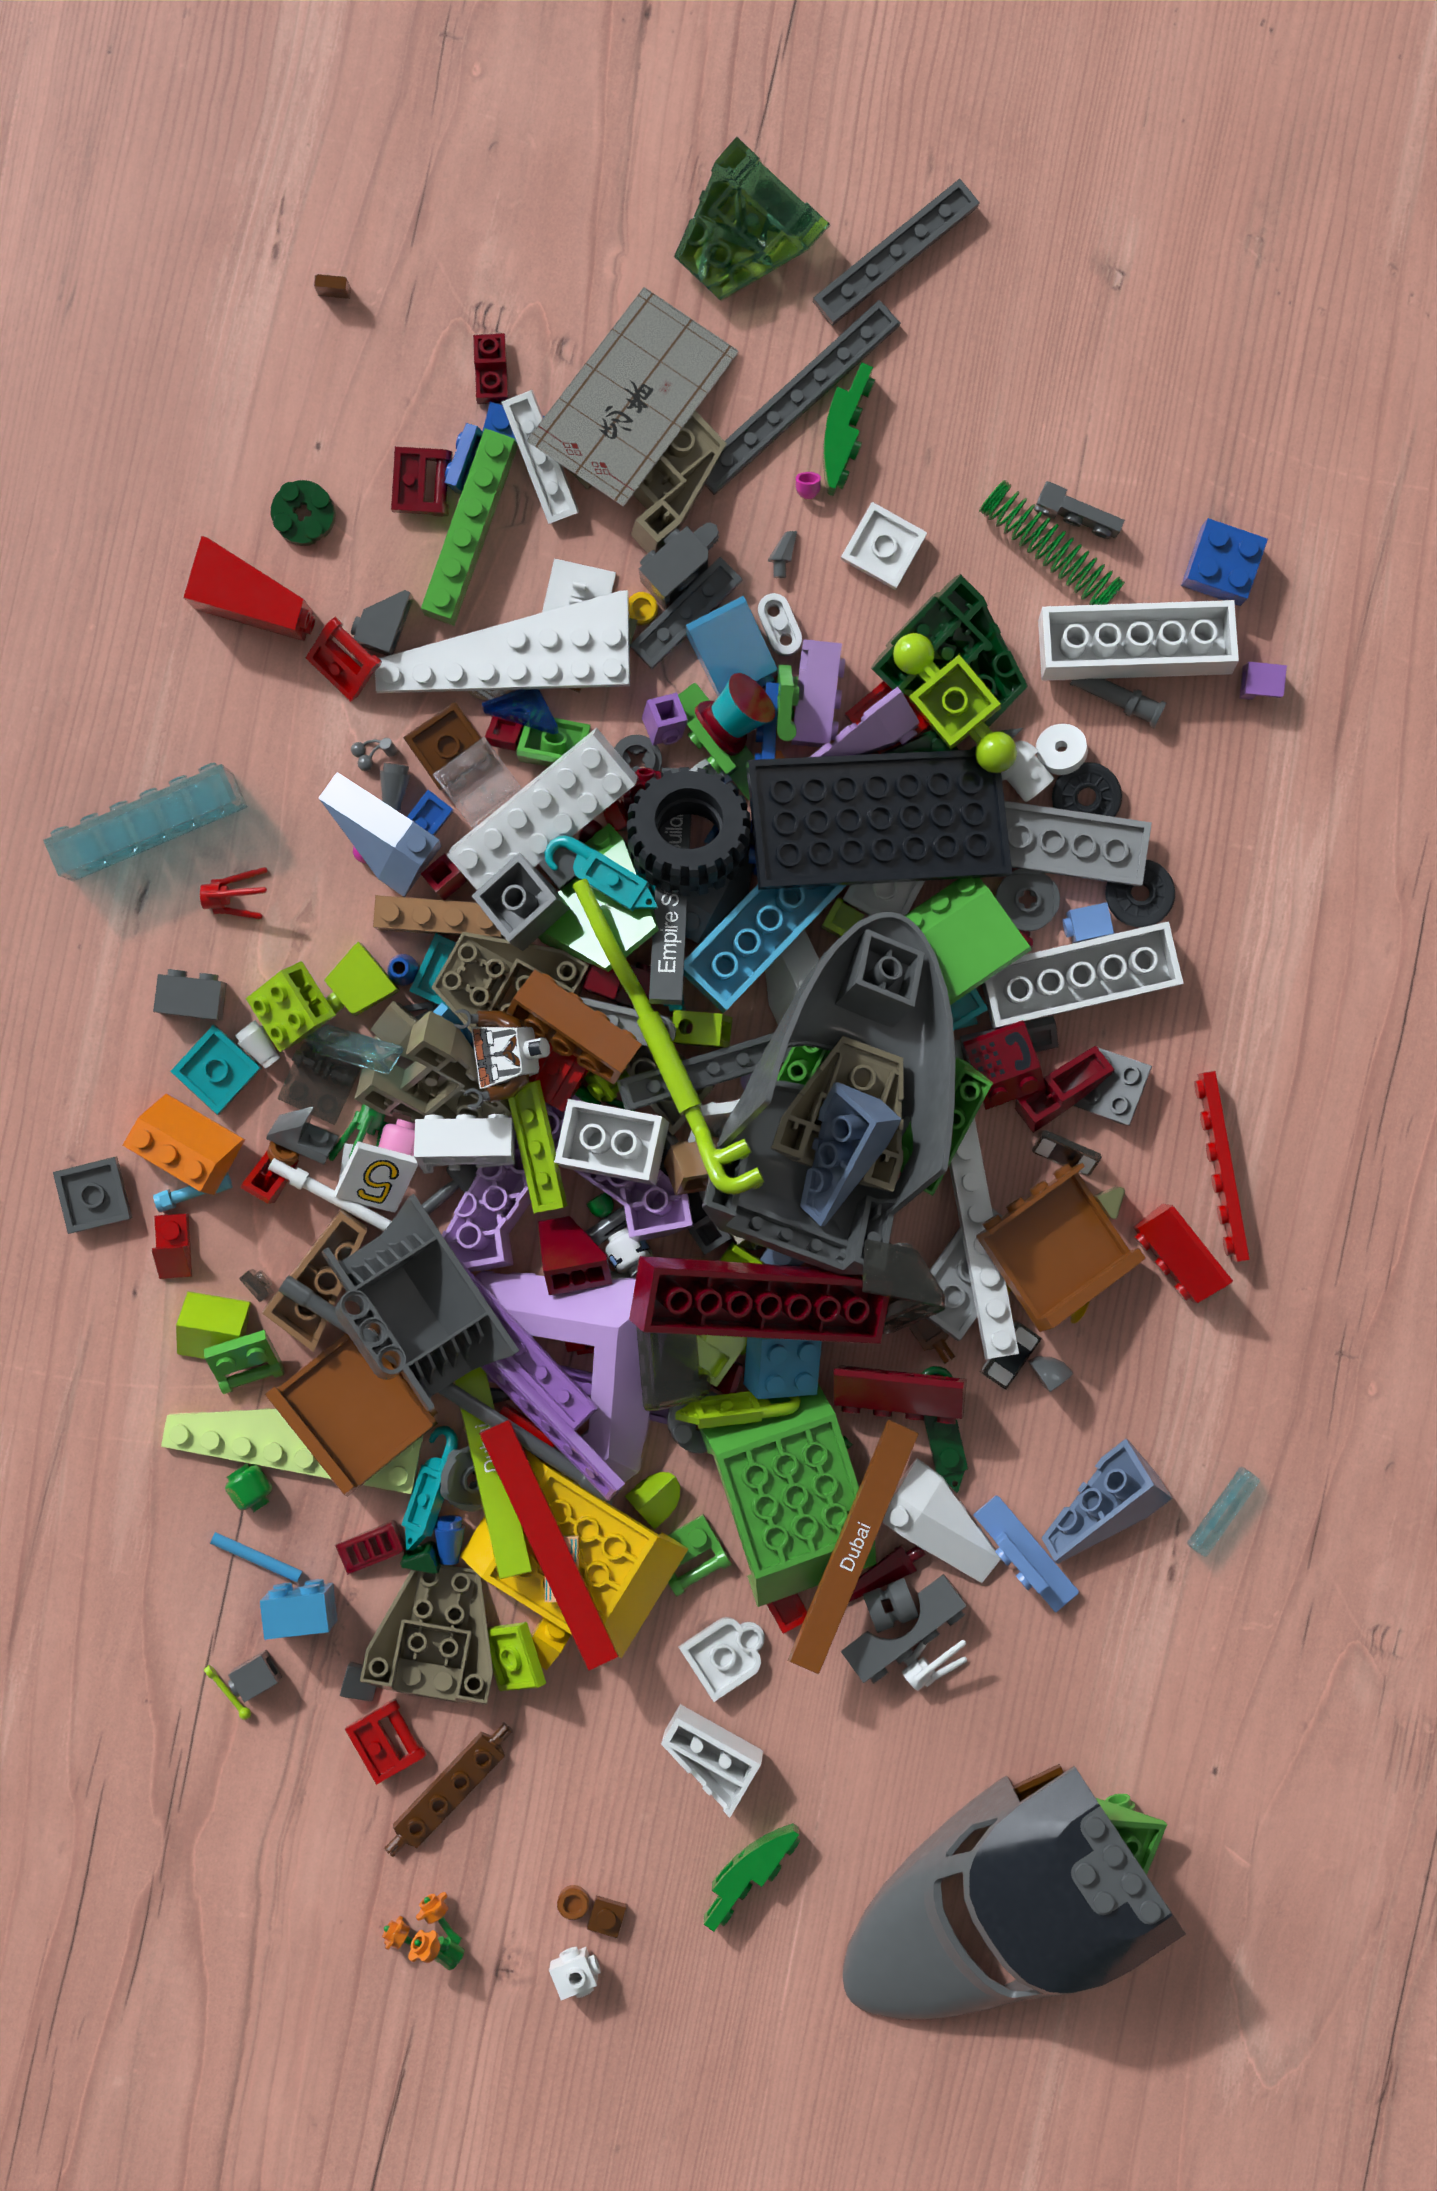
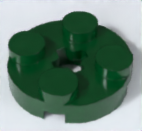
M297 480L284 483L274 496L271 504V518L275 529L286 541L295 545L309 546L315 544V541L320 540L323 536L326 537L331 532L335 523V507L329 494L320 485L311 481ZM302 505H307V509L312 512L311 516H305L303 521H299L295 511L301 508Z

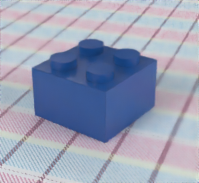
M1207 518L1200 528L1181 586L1223 601L1234 600L1235 605L1241 606L1249 597L1268 538Z

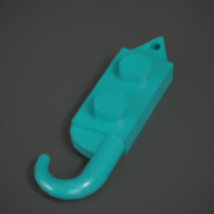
M558 836L547 845L545 861L553 871L558 870V866L553 860V854L558 848L565 847L577 854L573 870L579 880L587 879L592 888L632 912L634 909H658V905L648 888L650 886L648 881L595 849L593 850L570 836ZM651 900L652 904L647 905L648 901Z
M448 1426L436 1428L429 1438V1442L434 1443L438 1436L444 1435L446 1437V1446L442 1458H430L424 1465H421L401 1524L405 1527L406 1550L413 1551L426 1536H432L444 1500L440 1493L441 1474L447 1462L448 1454L454 1449H458L457 1435Z

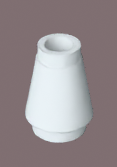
M256 1020L235 1035L239 1040L237 1044L258 1063L262 1064L265 1069L280 1058L266 1030Z

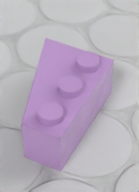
M803 639L798 676L799 702L798 706H795L794 714L797 733L792 739L791 745L821 748L831 740L836 741L839 722L833 721L834 709H840L842 690H837L838 677L843 678L845 659L840 658L842 643Z

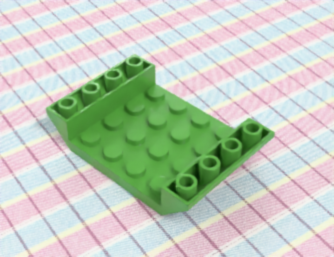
M819 1384L817 1395L800 1396L801 1404L792 1414L762 1418V1421L700 1429L707 1453L714 1456L751 1571V1575L747 1577L757 1607L819 1585L859 1490L836 1414ZM789 1397L768 1398L771 1404L786 1403L791 1400ZM875 1541L863 1569L876 1564Z

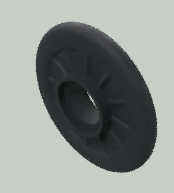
M1084 762L1076 771L1060 775L1052 791L1053 808L1115 817L1122 802V790L1116 776L1105 766L1093 762ZM1085 788H1090L1096 793L1094 803L1089 806H1084L1078 801L1079 792Z
M1146 859L1142 885L1148 888L1150 895L1145 901H1137L1133 898L1131 890L1134 886L1112 882H1107L1105 896L1110 911L1118 920L1129 926L1146 927L1157 924L1169 914L1174 905L1176 894L1173 879L1164 867L1154 861Z

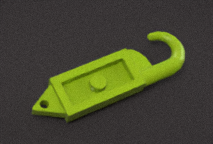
M750 1391L692 1398V1403L675 1412V1419L696 1424L699 1429L762 1421V1418L792 1414L799 1408L801 1400L800 1396L789 1397L791 1399L789 1402L771 1404L768 1399H757Z

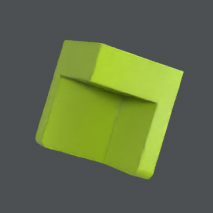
M837 898L821 928L840 938L853 925L862 920L864 914L843 903L842 899Z

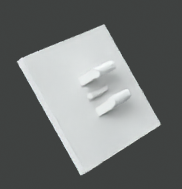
M554 558L542 613L611 594L616 572Z

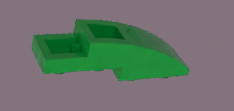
M862 362L849 391L837 386L826 422L823 443V469L827 493L834 496L837 487L843 490L850 471L845 470L849 459L856 460L862 446V442L858 441L860 430L850 425L856 427L863 408L858 407L863 396L869 397L876 380L871 378L873 367Z
M792 1823L763 1835L739 1852L712 1881V1891L718 1896L704 1914V1925L715 1932L719 1925L725 1926L734 1913L732 1906L738 1898L743 1900L753 1886L750 1882L751 1880L762 1887L767 1879L770 1882L775 1879L782 1867L779 1864L785 1854L790 1856L800 1843L798 1838L799 1827Z

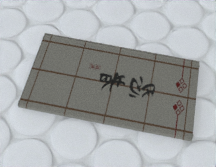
M644 287L532 432L527 442L624 507L739 351Z

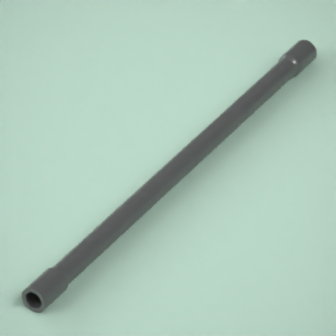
M290 1275L287 1276L278 1290L280 1293L300 1306L308 1308L347 1334L335 1314V1306L316 1295L312 1289ZM369 1328L363 1330V1335L367 1341H378L377 1333ZM389 1355L382 1356L397 1366L393 1357ZM454 1383L438 1392L490 1427L508 1420V1418ZM511 1421L524 1449L577 1482L581 1488L602 1501L606 1500L565 1455Z

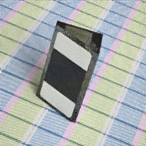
M1047 1130L1039 1132L1032 1148L1034 1154L1062 1166L1069 1163L1073 1167L1083 1163L1085 1167L1078 1172L1086 1176L1092 1174L1102 1158L1101 1153Z
M1017 1320L1013 1324L1019 1354L988 1359L980 1370V1373L1005 1390H1007L1042 1340L1040 1336Z

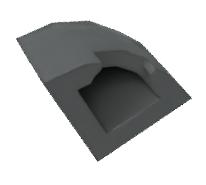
M1037 1356L1027 1360L1044 1388L1050 1392L1064 1383L1073 1374V1371L1064 1362L1053 1357Z

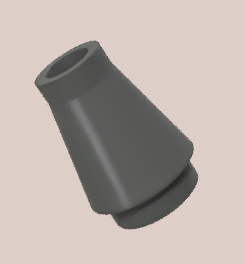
M384 763L383 770H380L382 802L395 810H401V804L411 778V774H408L409 766Z

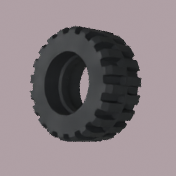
M680 767L679 772L672 773L671 770L662 772L661 778L658 780L652 777L645 783V790L639 789L635 794L634 803L630 805L628 811V846L630 857L634 859L635 868L640 874L646 873V881L653 886L660 883L662 891L672 893L673 889L679 890L682 896H689L691 891H698V895L708 893V888L714 886L715 890H718L725 886L726 878L733 880L739 873V867L744 866L750 848L751 817L750 812L747 811L748 804L744 796H738L739 789L732 782L725 784L724 776L718 773H714L713 776L709 775L708 769L698 768L697 771H689V767ZM694 814L710 820L718 828L719 834L712 842L703 847L683 849L666 842L659 834V830L668 820L676 816Z

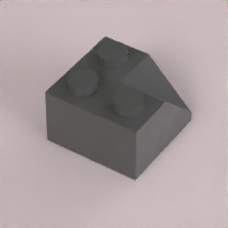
M518 853L472 895L473 899L506 940L522 951L570 909L569 905L555 888L521 853Z

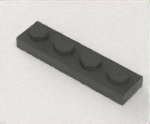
M719 557L631 643L630 648L653 669L687 636L686 625L712 612L742 582V578Z

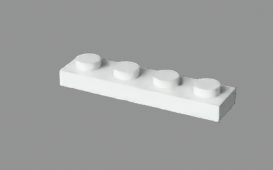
M533 390L502 401L548 524L578 513L579 510L562 465L527 442L544 420Z

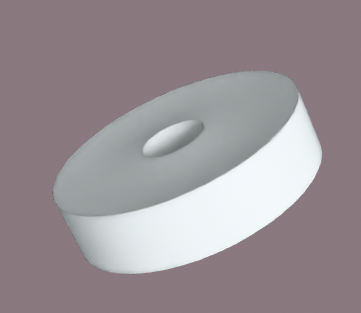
M1070 724L1050 726L1040 734L1036 742V748L1038 749L1036 753L1037 758L1052 774L1065 775L1079 769L1087 758L1086 738L1081 730ZM1059 747L1067 748L1063 752L1056 751Z

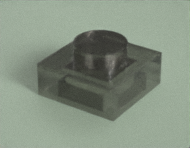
M250 1269L239 1278L259 1302L265 1301L274 1293L270 1288L273 1284L272 1281L262 1270L256 1272L255 1269Z

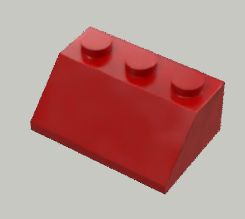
M1161 1204L1133 1226L1138 1233L1134 1236L1138 1244L1145 1251L1151 1249L1158 1258L1154 1261L1155 1265L1165 1276L1170 1274L1177 1282L1174 1288L1184 1301L1190 1299L1192 1302L1199 1303L1233 1282L1173 1205Z

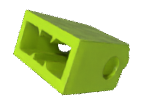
M357 942L324 980L333 991L326 997V1000L335 1014L346 1007L352 1015L357 1016L400 991L360 942Z
M674 1010L673 1017H668L676 1027V1036L673 1043L714 1048L730 1046L733 1017L719 1013ZM689 1023H692L693 1030L688 1034L686 1028Z

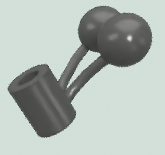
M390 738L353 743L351 752L355 757H359L357 764L362 771H369L372 768V756L380 747L387 756L392 757L396 755L398 749ZM373 742L380 743L372 750L369 756L364 755L366 751L365 745Z

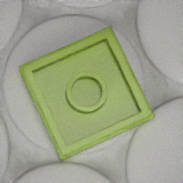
M527 1622L487 1628L492 1668L499 1691L539 1688L547 1684Z

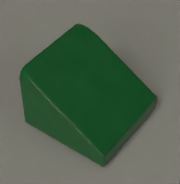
M435 1541L420 1544L413 1551L405 1550L400 1562L401 1567L427 1573H439L442 1564L440 1563Z

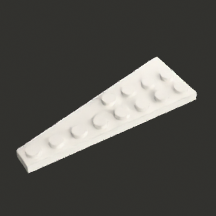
M628 590L614 592L379 658L382 663L375 671L376 692L408 693L630 686Z

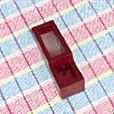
M1095 1045L1043 1078L1045 1089L1017 1098L1015 1110L1034 1133L1084 1098L1108 1078L1115 1069Z

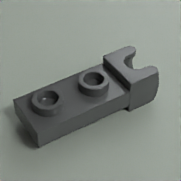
M1046 481L1034 508L1036 512L1043 511V515L1055 519L1058 514L1063 516L1064 522L1072 526L1080 527L1082 524L1093 529L1092 533L1104 539L1112 537L1116 539L1122 529L1124 519L1066 495V488Z

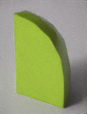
M658 1472L638 1483L625 1497L643 1518L656 1529L677 1507L680 1498V1484L673 1474Z

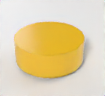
M646 592L633 594L629 598V618L638 620L637 625H648L654 621L658 613L655 598Z

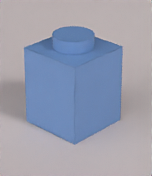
M1107 902L1069 910L1066 912L1067 918L1063 919L1065 935L1067 938L1071 937L1072 944L1114 934Z

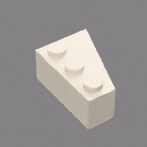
M469 1114L457 1115L456 1119H444L440 1115H427L424 1119H415L414 1158L424 1174L433 1173V1167L449 1165V1170L455 1171L460 1170V1164H476L477 1168L515 1164L516 1132L512 1118H508L507 1115L491 1114L488 1118L477 1119Z

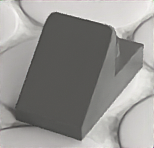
M308 1107L279 1115L268 1132L266 1139L325 1164L336 1146L339 1136L310 1124L314 1107Z

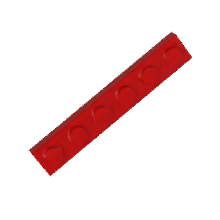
M1216 1071L1197 1074L1198 1080L1194 1081L1197 1099H1202L1204 1112H1200V1120L1203 1130H1208L1210 1143H1206V1154L1209 1162L1214 1163L1215 1174L1211 1175L1213 1190L1215 1193H1219L1221 1205L1217 1206V1214L1220 1224H1225L1227 1237H1223L1224 1251L1226 1256H1231V1261L1250 1260Z

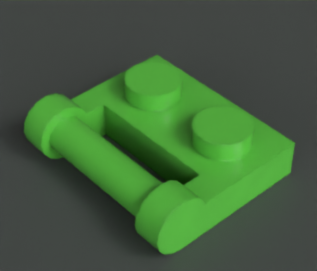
M778 665L777 733L780 739L790 741L797 733L796 725L792 719L794 718L793 706H798L799 702L798 676H792L791 665Z
M265 1330L204 1349L205 1360L218 1381L222 1394L233 1392L235 1387L272 1375L274 1378L285 1374L282 1361ZM268 1362V1364L229 1376L233 1372Z
M704 1514L668 1534L669 1537L689 1548L679 1566L710 1548L715 1554L713 1558L680 1577H677L674 1572L668 1583L676 1596L683 1594L685 1588L721 1567L725 1569L732 1565Z

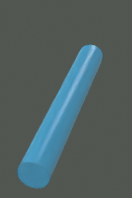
M217 1532L214 1533L210 1544L296 1583L300 1579L302 1570Z

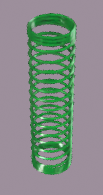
M1003 480L985 500L979 512L984 514V517L988 516V520H993L1001 513L996 522V527H1000L1010 518L1004 528V533L1010 532L1017 526L1012 534V540H1016L1025 532L1019 547L1024 546L1034 537L1027 549V553L1033 552L1043 543L1035 555V560L1040 559L1050 550L1043 561V566H1047L1058 556L1051 567L1050 573L1056 572L1067 561L1058 576V580L1063 579L1074 569L1066 582V586H1070L1083 574L1074 588V593L1080 591L1092 579L1082 594L1081 599H1086L1098 588L1089 605H1107L1122 588L1125 581L1117 577L1097 597L1113 574L1112 570L1089 591L1105 568V564H1102L1080 586L1096 563L1097 557L1093 558L1073 578L1090 553L1086 551L1065 572L1081 549L1082 544H1079L1056 567L1074 541V537L1070 538L1049 559L1065 536L1066 531H1063L1040 554L1058 528V524L1032 548L1051 518H1047L1025 540L1043 514V511H1040L1016 535L1024 521L1035 508V504L1009 529L1008 527L1026 503L1027 498H1024L1001 521L1004 514L1019 495V491L993 515L1002 499L1012 487V484Z

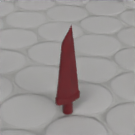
M902 1545L896 1547L894 1551L859 1577L849 1602L863 1596V1593L881 1588L916 1572L917 1568L913 1563L926 1555L925 1551L919 1546H915L907 1552Z

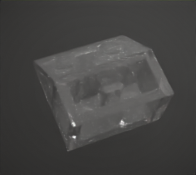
M485 737L433 774L472 829L522 789Z

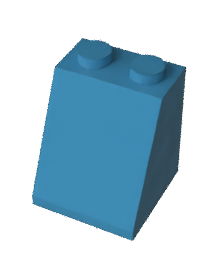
M744 596L686 625L687 638L717 697L721 694L734 673H743L751 677L762 688L766 687V682H775L773 677L777 676L778 668Z

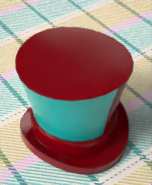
M734 673L715 701H703L694 710L698 720L714 742L726 754L735 756L742 751L749 732L771 722L775 717V709L767 693L755 680L743 673Z

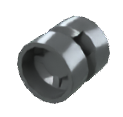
M904 1578L887 1584V1589L884 1591L876 1588L862 1594L877 1633L894 1627L897 1620L905 1623L919 1617ZM890 1599L894 1611L885 1614L881 1603Z

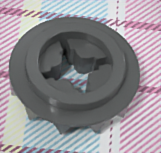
M627 736L621 739L614 747L628 765L631 763V759L627 751L637 756L646 750L647 752L642 759L645 764L644 767L655 771H660L662 755L657 745H652L650 738L646 736ZM636 765V766H634V767L631 768V769H632L634 772H636L638 769H641V768Z

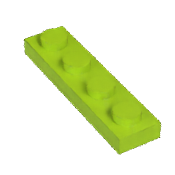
M540 1080L531 1081L515 1097L508 1100L533 1212L538 1213L564 1208L568 1205L559 1165L554 1163L556 1151Z

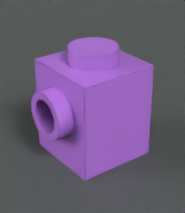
M677 692L647 700L642 716L652 745L661 743L669 745L677 742L683 737L688 721Z

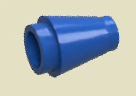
M407 954L396 955L390 960L387 967V973L391 981L401 986L413 983L419 971L417 961ZM398 963L405 964V971L401 974H397V969L395 968Z
M444 1515L437 1518L434 1533L441 1564L454 1565L459 1563L465 1525L462 1524L460 1516Z

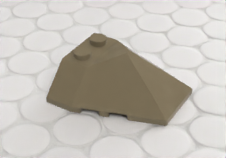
M842 1036L781 1116L770 1149L794 1162L812 1168L816 1150L812 1149L814 1138L819 1137L822 1121L818 1120L820 1108L835 1082L882 1100L902 1119L903 1058ZM901 1120L888 1146L858 1184L889 1192L894 1191L903 1163V1120Z

